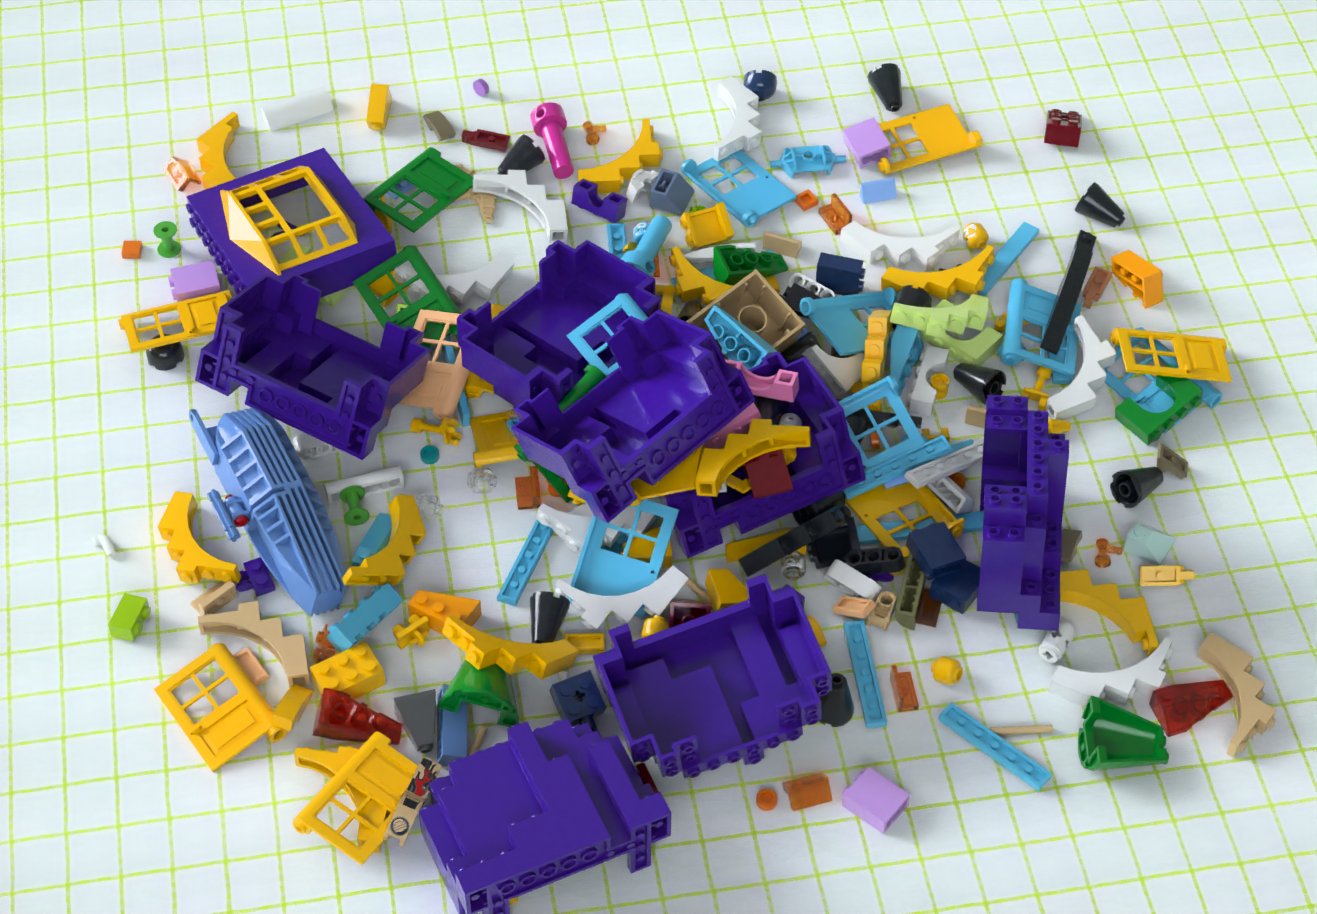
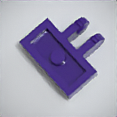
M261 557L243 563L245 571H239L241 579L236 585V589L239 592L253 589L256 597L276 591L269 571Z

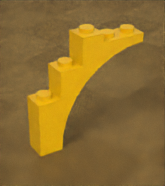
M642 119L640 136L630 150L618 159L605 165L579 169L578 182L585 179L598 185V194L620 193V185H624V180H631L632 175L637 170L643 169V167H660V159H663V149H659V142H655L654 137H651L654 136L653 125L650 126V120Z
M987 245L972 260L958 267L943 271L912 272L890 266L881 277V290L884 291L885 288L892 287L898 294L902 287L913 285L912 288H923L928 294L940 299H946L947 301L957 290L969 295H977L979 291L984 289V276L987 268L990 265L992 266L995 261L994 247Z
M678 246L671 248L669 262L675 268L677 279L674 290L676 296H679L682 302L701 298L703 305L706 304L707 306L733 287V285L716 281L702 274L689 263Z
M874 310L868 317L865 359L861 364L862 389L884 378L886 351L892 330V323L889 322L892 310ZM882 399L867 406L869 410L882 412Z
M752 419L748 434L728 433L724 449L704 448L695 479L697 496L717 497L721 486L728 476L738 467L755 457L779 449L810 447V427L772 425L771 419Z
M175 491L158 525V530L162 539L169 541L167 550L171 560L179 562L176 571L180 581L199 584L201 579L205 578L224 582L230 580L231 582L239 583L241 574L237 564L224 562L209 555L195 542L192 528L198 505L193 493Z
M454 615L447 616L442 634L466 652L465 659L478 670L496 663L509 675L527 668L540 680L573 667L579 652L576 647L565 639L551 643L533 644L494 637L473 628Z
M339 746L338 752L334 753L329 750L319 751L307 747H296L294 758L296 766L312 769L331 779L358 749L352 746ZM349 783L342 788L349 795L356 808L367 797ZM371 799L358 815L378 828L390 815V812ZM360 822L357 836L358 847H361L374 833ZM382 844L374 853H380Z

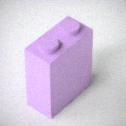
M874 117L843 129L844 141L860 169L879 162L880 158L892 156L891 145Z
M213 260L170 269L171 276L168 279L170 288L174 287L171 290L173 300L179 302L221 292Z
M868 767L864 772L861 771L857 775L852 786L848 785L842 793V806L884 834L908 807L910 794Z

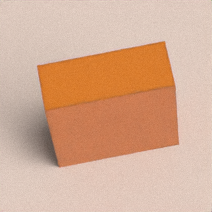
M808 189L798 194L794 202L803 211L817 206L819 200Z
M124 241L121 252L122 258L140 259L143 247L142 241Z

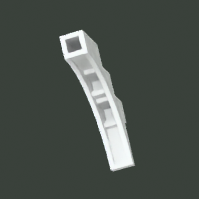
M732 76L719 82L718 96L730 108L735 124L728 135L714 145L713 159L717 162L742 148L746 151L756 148L761 142L762 131L758 129L760 113L756 111L759 97Z
M508 170L507 175H473V192L502 196L520 204L530 211L542 224L548 242L560 240L566 243L568 227L564 200H546L545 185H527L525 170Z
M852 221L841 229L840 241L869 264L881 259L883 256L898 268L908 263L911 259L926 271L937 265L939 255L958 243L960 229L953 226L944 232L931 236L901 238L877 233L865 228L856 221Z
M499 253L492 261L478 269L460 274L435 275L451 299L462 305L473 291L489 300L511 275L514 262ZM402 264L395 268L393 277L399 282L405 283L418 274L414 268ZM421 278L409 285L412 290L421 294L420 298L430 293Z
M1083 315L1075 318L1073 326L1082 349V367L1070 385L1060 393L1047 399L1045 410L1048 411L1051 419L1064 420L1094 408L1097 398L1094 390L1104 386L1107 376L1104 368L1113 365L1116 358L1115 348L1110 345L1108 340L1100 341L1099 336L1095 335L1090 323L1085 320Z
M659 496L646 499L663 505ZM542 503L538 508L536 519L541 524L554 529L559 535L567 537L565 545L570 550L581 554L593 516L568 514ZM627 507L612 519L609 524L631 530L637 509ZM641 511L635 532L646 533L657 518V515ZM607 527L602 545L611 548L622 532Z
M671 566L659 579L649 586L633 593L619 596H601L586 593L573 588L561 579H558L554 586L557 587L555 591L559 595L564 597L567 595L573 600L571 604L579 611L582 608L585 610L580 616L583 618L581 623L591 630L592 627L597 629L611 611L614 612L612 616L620 623L623 621L628 623L642 604L645 606L643 610L652 617L654 614L659 616L689 578L676 567Z
M1164 637L1159 647L1148 658L1123 670L1107 673H1090L1072 670L1059 665L1051 680L1049 692L1084 707L1090 696H1095L1102 700L1107 697L1126 705L1129 698L1133 699L1136 692L1157 699L1159 692L1164 693L1167 682L1164 681L1166 676L1164 671L1167 664L1164 662L1166 659L1170 660L1174 649L1170 647L1173 640Z

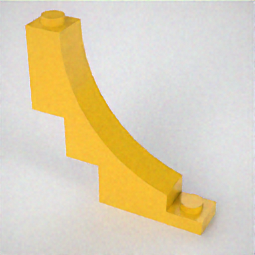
M231 112L197 138L198 150L203 154L199 157L201 170L205 172L202 176L205 190L236 179L226 166L227 153L234 142L233 132L240 127L238 114L235 112Z
M400 494L394 497L388 506L391 515V535L387 546L380 552L365 558L360 566L350 567L342 578L344 585H385L387 582L390 585H397L406 574L403 565H408L416 555L414 545H419L427 534L413 495Z
M1088 569L1060 572V601L1078 604L1104 615L1114 622L1128 636L1132 643L1141 642L1142 650L1146 651L1147 658L1159 647L1144 597L1120 599L1116 583L1092 585Z

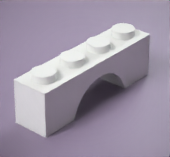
M927 345L926 351L921 353L920 363L922 364L917 366L915 374L918 377L913 379L911 386L913 392H909L907 403H910L909 411L931 416L937 390L931 387L927 381L936 373L944 374L949 355L948 349Z

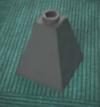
M435 689L394 698L395 716L415 749L420 751V753L432 751V748H434L436 717Z

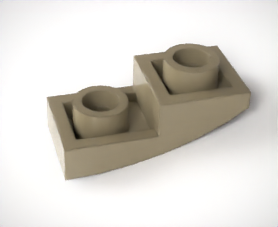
M440 111L423 115L430 131L434 130L439 142L455 137L456 133L453 127Z
M1062 530L1061 563L1071 562L1077 554V545L1082 539V531Z

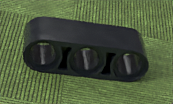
M895 546L856 549L849 551L845 556L847 565L863 575L900 572L906 566L902 551Z

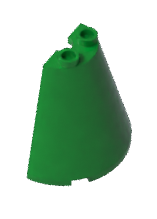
M465 659L440 699L437 708L457 713L462 701L501 711L497 721L499 725L511 728L513 725L519 724L511 675L496 663L478 670Z
M1090 696L1082 718L1085 719L1083 729L1079 728L1078 754L1084 769L1097 771L1158 764L1166 765L1168 763L1169 754L1166 748H1164L1166 736H1164L1162 726L1100 698Z

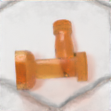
M590 121L583 123V129L587 132L586 142L588 145H596L599 142L600 138L596 132H606V125L593 126Z
M1104 538L1096 541L1099 552L1095 557V565L1097 567L1106 568L1110 566L1111 558L1107 553L1122 555V547L1108 545V540Z

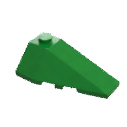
M721 245L713 248V274L717 281L734 286L755 269L764 278L788 271L789 269L780 254L765 251L757 253L752 252L749 248L741 250L736 249L734 245Z

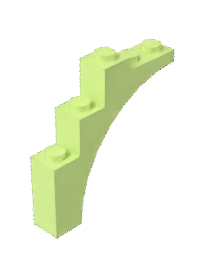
M971 294L970 298L964 303L944 308L916 307L894 302L889 322L923 330L925 334L939 338L944 337L945 330L962 335L965 327L982 331L987 315L989 298Z

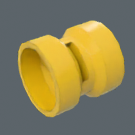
M942 373L934 374L930 381V386L937 390L936 399H943L948 394L949 378Z

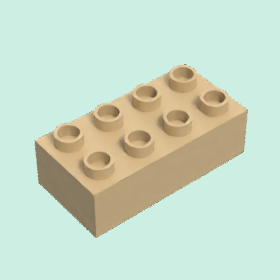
M757 269L686 321L711 332L704 319L712 307L717 305L763 338L780 353L797 340L805 326L800 317ZM715 339L716 342H717V344H718V346H719V348H720V350H721V353H722L724 359L729 360L728 357L723 354V352H722V347H721V345L719 344L718 340Z

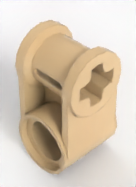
M884 591L879 594L875 602L876 606L869 613L867 625L870 626L872 624L883 628V631H887L895 611L896 597L892 592Z

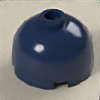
M752 70L745 74L744 86L759 97L758 101L760 102L774 95L777 87V77L772 72L762 70V73H756V70Z

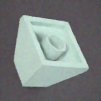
M1137 522L1127 535L1123 551L1154 565H1161L1176 538L1147 524Z

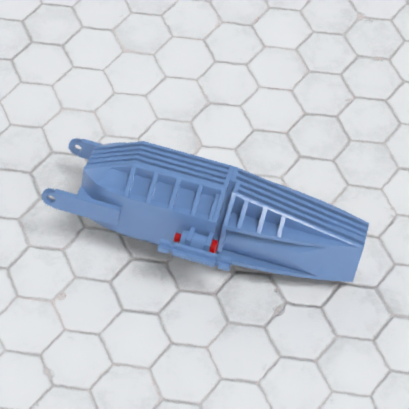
M252 407L242 411L224 413L218 426L206 428L197 410H189V419L227 493L224 502L221 500L219 492L215 489L207 493V497L212 502L211 505L221 525L227 531L226 534L229 540L235 542L239 539L241 535L236 527H244L268 569L291 598L310 617H313V613L317 616L320 613H327L329 610L332 612L335 607L339 610L347 585H344L342 580L345 571L338 541L325 506L283 427L269 414Z

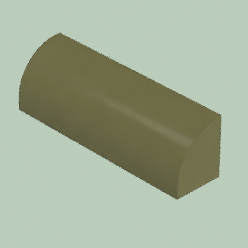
M911 552L909 553L895 618L903 627L915 630L927 578Z

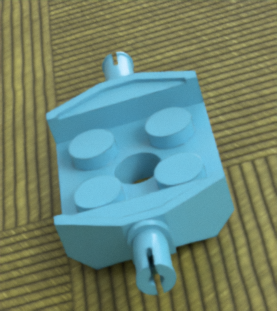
M828 145L785 148L780 160L769 161L770 168H783L790 178H793L794 173L827 170V175H830L834 164L846 162V155L835 156V153H832Z

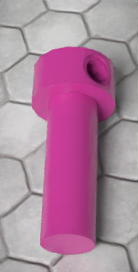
M543 103L534 108L530 114L533 130L537 136L544 139L554 176L558 179H565L574 172L563 134L567 127L565 113L561 105L557 103Z

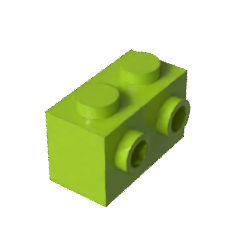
M124 593L108 624L112 637L135 641L137 635H140L145 619H148L151 613L147 598Z

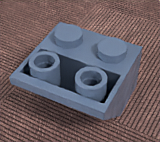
M662 168L649 191V206L682 215L694 194V189L678 172Z

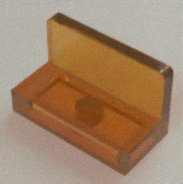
M172 156L163 169L178 191L183 192L190 181L199 185L202 183L190 163L183 159Z
M835 193L831 195V204L818 209V214L835 235L841 234V229L852 222L851 212Z
M530 466V476L515 478L518 510L536 509L541 505L538 469L536 466Z
M891 665L890 682L897 711L918 710L919 704L911 672L898 673L896 665Z
M822 772L782 782L783 790L789 796L790 806L793 811L832 801L828 776Z

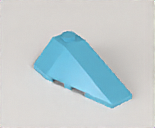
M717 305L712 307L704 319L714 338L721 345L723 354L729 360L742 362L748 370L762 364L761 358L777 352L763 338Z
M897 324L895 331L893 330L890 336V378L894 377L899 385L897 392L900 397L905 387V378H910L912 374L911 367H916L924 345L918 329Z
M379 513L359 544L352 559V566H360L365 558L380 552L387 546L391 535V515Z

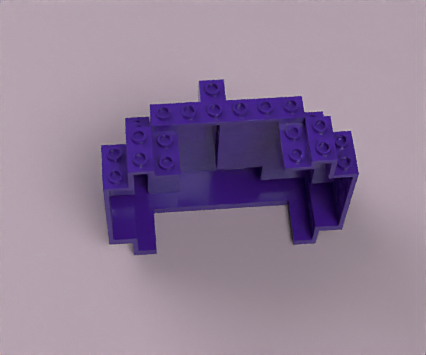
M557 240L546 248V257L539 261L540 282L529 291H526L519 299L512 302L510 306L501 311L496 317L492 319L491 303L487 302L476 311L469 308L456 318L462 366L492 384L494 394L514 405V408L527 398L534 399L546 388H549L555 401L559 404L586 374L584 369L587 365H590L566 335L612 302L620 293H628L648 317L657 310L664 312L661 310V299L655 296V278L588 240L578 245L576 249ZM621 309L606 320L605 323L615 334L618 331L616 327L629 316ZM600 325L583 337V339L595 351L606 343V340L611 336ZM609 346L598 354V357L607 368H610L617 362Z
M292 273L281 281L273 276L264 274L220 307L214 338L201 349L195 381L226 396L232 394L242 385L248 388L245 405L259 409L289 426L363 460L373 451L377 434L388 425L392 409L423 381L431 349L421 345L424 333L410 326L402 328L387 321L381 345L378 347L317 319L316 315L322 290L309 285L308 279Z
M657 310L645 321L629 316L616 327L618 331L607 339L606 342L619 367L563 413L549 388H546L534 399L527 398L513 409L519 422L512 426L511 430L526 457L563 477L572 493L585 500L594 516L606 523H609L638 499L630 485L634 479L639 478L653 486L756 401L742 371L726 363L711 332L660 310Z
M777 351L761 358L762 364L749 369L751 373L762 377L773 376L779 369L798 372L799 390L794 402H789L786 413L796 414L801 419L802 426L810 427L811 446L796 447L797 456L793 462L787 465L793 490L754 499L751 489L743 494L727 485V492H719L717 497L697 496L696 489L659 496L663 505L679 510L674 530L679 545L687 558L724 543L720 531L721 528L734 523L742 535L866 480L860 451L850 439L844 409L806 357L787 364L780 352ZM742 465L731 474L742 481L746 479Z
M987 395L980 492V511H984L980 580L977 591V611L1017 613L1018 629L1058 631L1060 621L1062 517L1069 460V440H1065V434L1048 433V411L1028 410V397Z
M763 574L746 580L748 600L636 641L632 640L628 623L608 630L612 649L594 655L593 660L604 694L614 710L634 763L638 761L645 762L653 756L662 777H673L681 771L684 779L697 777L701 772L716 770L723 764L735 763L741 758L745 765L756 764L765 758L764 749L776 748L785 741L797 740L803 735L802 726L807 724L814 725L822 719L819 696H824L832 691L831 670L794 587L787 589L785 586L772 591L766 575Z
M568 718L555 721L543 728H536L533 731L528 722L515 724L507 729L508 741L497 743L488 749L476 751L472 755L457 758L453 762L448 763L449 775L439 777L429 783L432 805H428L419 811L422 836L458 914H476L481 911L483 914H510L509 900L628 853V869L632 874L651 866V843L671 836L672 813L661 792L654 793L649 783L643 784L618 735L602 739L598 730L592 732L588 723L572 727Z

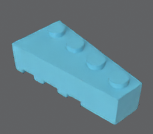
M388 582L383 587L379 584L371 591L372 596L370 598L364 597L357 604L358 608L353 611L351 609L342 617L344 619L342 622H336L328 629L330 634L326 639L339 653L352 648L404 601Z

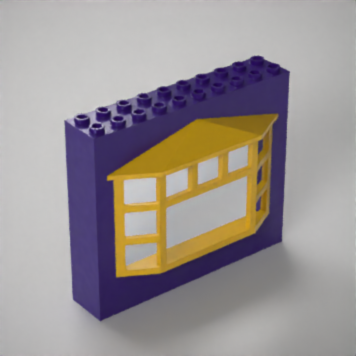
M325 148L186 196L188 202L186 209L191 214V218H189L191 227L195 228L198 237L202 238L204 246H208L211 257L214 256L217 266H221L224 276L227 275L229 284L231 286L234 285L236 294H239L264 274L283 281L289 275L295 273L308 279L309 285L322 290V298L354 286V280L397 254L393 237ZM310 185L331 216L291 230L270 199ZM269 209L274 216L265 221L254 223L249 215ZM337 222L349 239L329 245L321 228ZM277 224H280L285 233L265 239L260 232ZM315 230L324 248L304 255L296 237ZM290 239L298 258L278 264L270 246Z

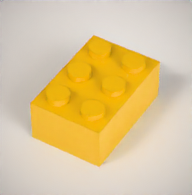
M366 641L310 667L312 681L330 711L386 685L384 670Z

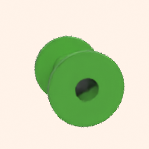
M170 221L158 223L153 229L154 235L162 239V243L157 248L158 254L164 258L175 257L181 251L180 244L172 238L177 232V227Z
M348 486L340 492V499L348 503L349 511L344 515V521L351 526L362 525L370 517L369 512L360 506V500L365 496V491L360 486Z

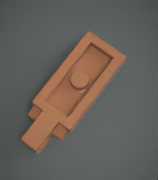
M1095 266L1083 290L1082 297H1085L1083 307L1090 309L1093 301L1098 302L1113 272Z

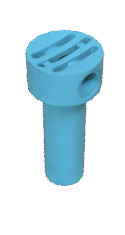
M655 216L636 249L626 252L622 260L653 277L656 272L654 259L672 229L671 221L665 216Z

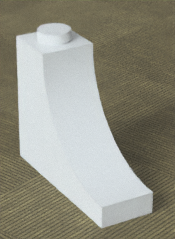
M817 344L807 348L802 353L836 396L847 392L861 377V364L865 359L863 353L853 354L848 358H837L824 352Z

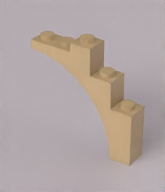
M258 601L238 604L237 611L198 616L201 635L227 634L249 639L264 647L279 661L287 675L290 688L294 684L300 686L310 685L304 635L292 634L284 637L281 617L261 620Z
M1211 632L1201 644L1197 657L1210 665L1221 676L1230 689L1235 701L1238 715L1237 731L1226 753L1234 758L1238 752L1242 753L1248 744L1246 741L1249 738L1253 739L1257 732L1262 735L1266 729L1271 730L1276 722L1274 718L1276 709L1261 701L1265 695L1263 692L1265 683L1250 675L1254 668L1252 666L1254 657Z

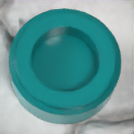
M432 445L423 447L420 451L421 461L425 464L436 463L440 458L438 448Z

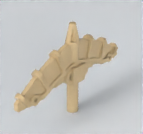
M462 164L454 165L472 177L476 174L474 170L466 169ZM471 188L454 201L457 202L470 198L471 201L479 205L480 214L486 223L494 220L492 216L493 212L496 211L494 201L497 200V196L494 194L473 192Z

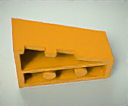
M1130 250L1111 257L1113 274L1125 287L1129 286L1134 291L1132 295L1135 298L1139 297L1144 302L1142 306L1145 309L1163 302V273L1161 269Z
M418 590L407 603L409 617L415 613L421 618L426 616L429 619V628L442 634L447 616L454 615L464 623L473 626L482 615L480 600Z

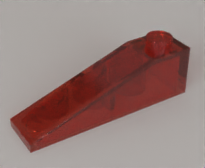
M1224 680L1176 684L1154 690L1149 705L1167 737L1187 732L1192 728V725L1202 721L1207 714L1217 710L1229 701L1233 695Z
M329 688L323 689L312 735L331 740L366 742L374 732H380L391 739L392 745H399L402 724L381 712L377 713L369 709L368 705L353 700L345 692Z

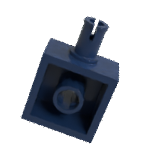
M591 670L552 684L549 692L561 720L568 718L571 726L578 723H588L592 732L597 731L598 728L593 718L603 714L607 707ZM575 696L581 698V702L578 699L574 700Z

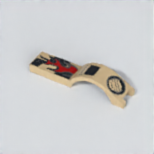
M422 757L396 807L383 839L387 840L389 835L401 840L399 846H404L419 810L429 795V783L437 778L442 767L441 764Z

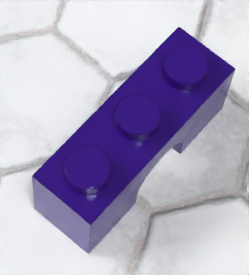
M585 179L574 185L572 204L592 212L594 215L603 217L609 222L617 223L625 217L627 198L612 192L602 200L597 193L598 185Z

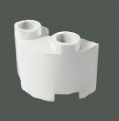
M640 169L632 175L626 192V197L631 203L640 198V191L648 192L659 175L658 172Z

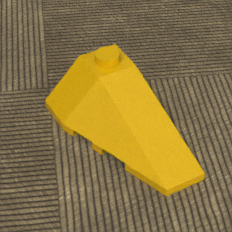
M796 527L780 528L725 544L726 562H739L738 559ZM806 545L793 552L798 553L799 556L794 555V558L787 556V559L799 561L801 558L802 561H805ZM784 557L778 561H786L787 559Z

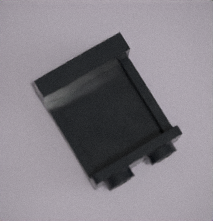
M854 517L846 518L847 525L840 526L807 544L812 549L808 551L810 562L815 563L816 569L829 567L836 559L846 563L845 556L849 551L861 549Z

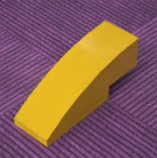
M297 684L291 686L276 707L271 725L292 731L296 721L299 722L314 694V690Z

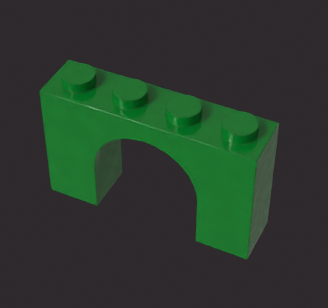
M1168 364V365L1166 366V367L1174 368L1171 364ZM1156 375V386L1174 401L1172 407L1164 412L1152 413L1144 410L1128 397L1115 408V419L1146 445H1149L1152 441H1157L1163 432L1170 430L1175 422L1185 418L1192 408H1196L1201 404L1203 390L1188 378Z

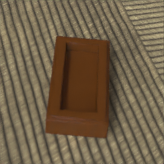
M925 588L916 623L936 628L942 601H936L928 596L930 589Z

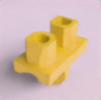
M415 613L409 617L408 624L410 626L404 628L401 624L393 627L392 630L397 641V647L402 650L408 645L413 646L417 644L419 647L424 646V638L428 636L430 631L428 626L429 619L426 616L421 618Z

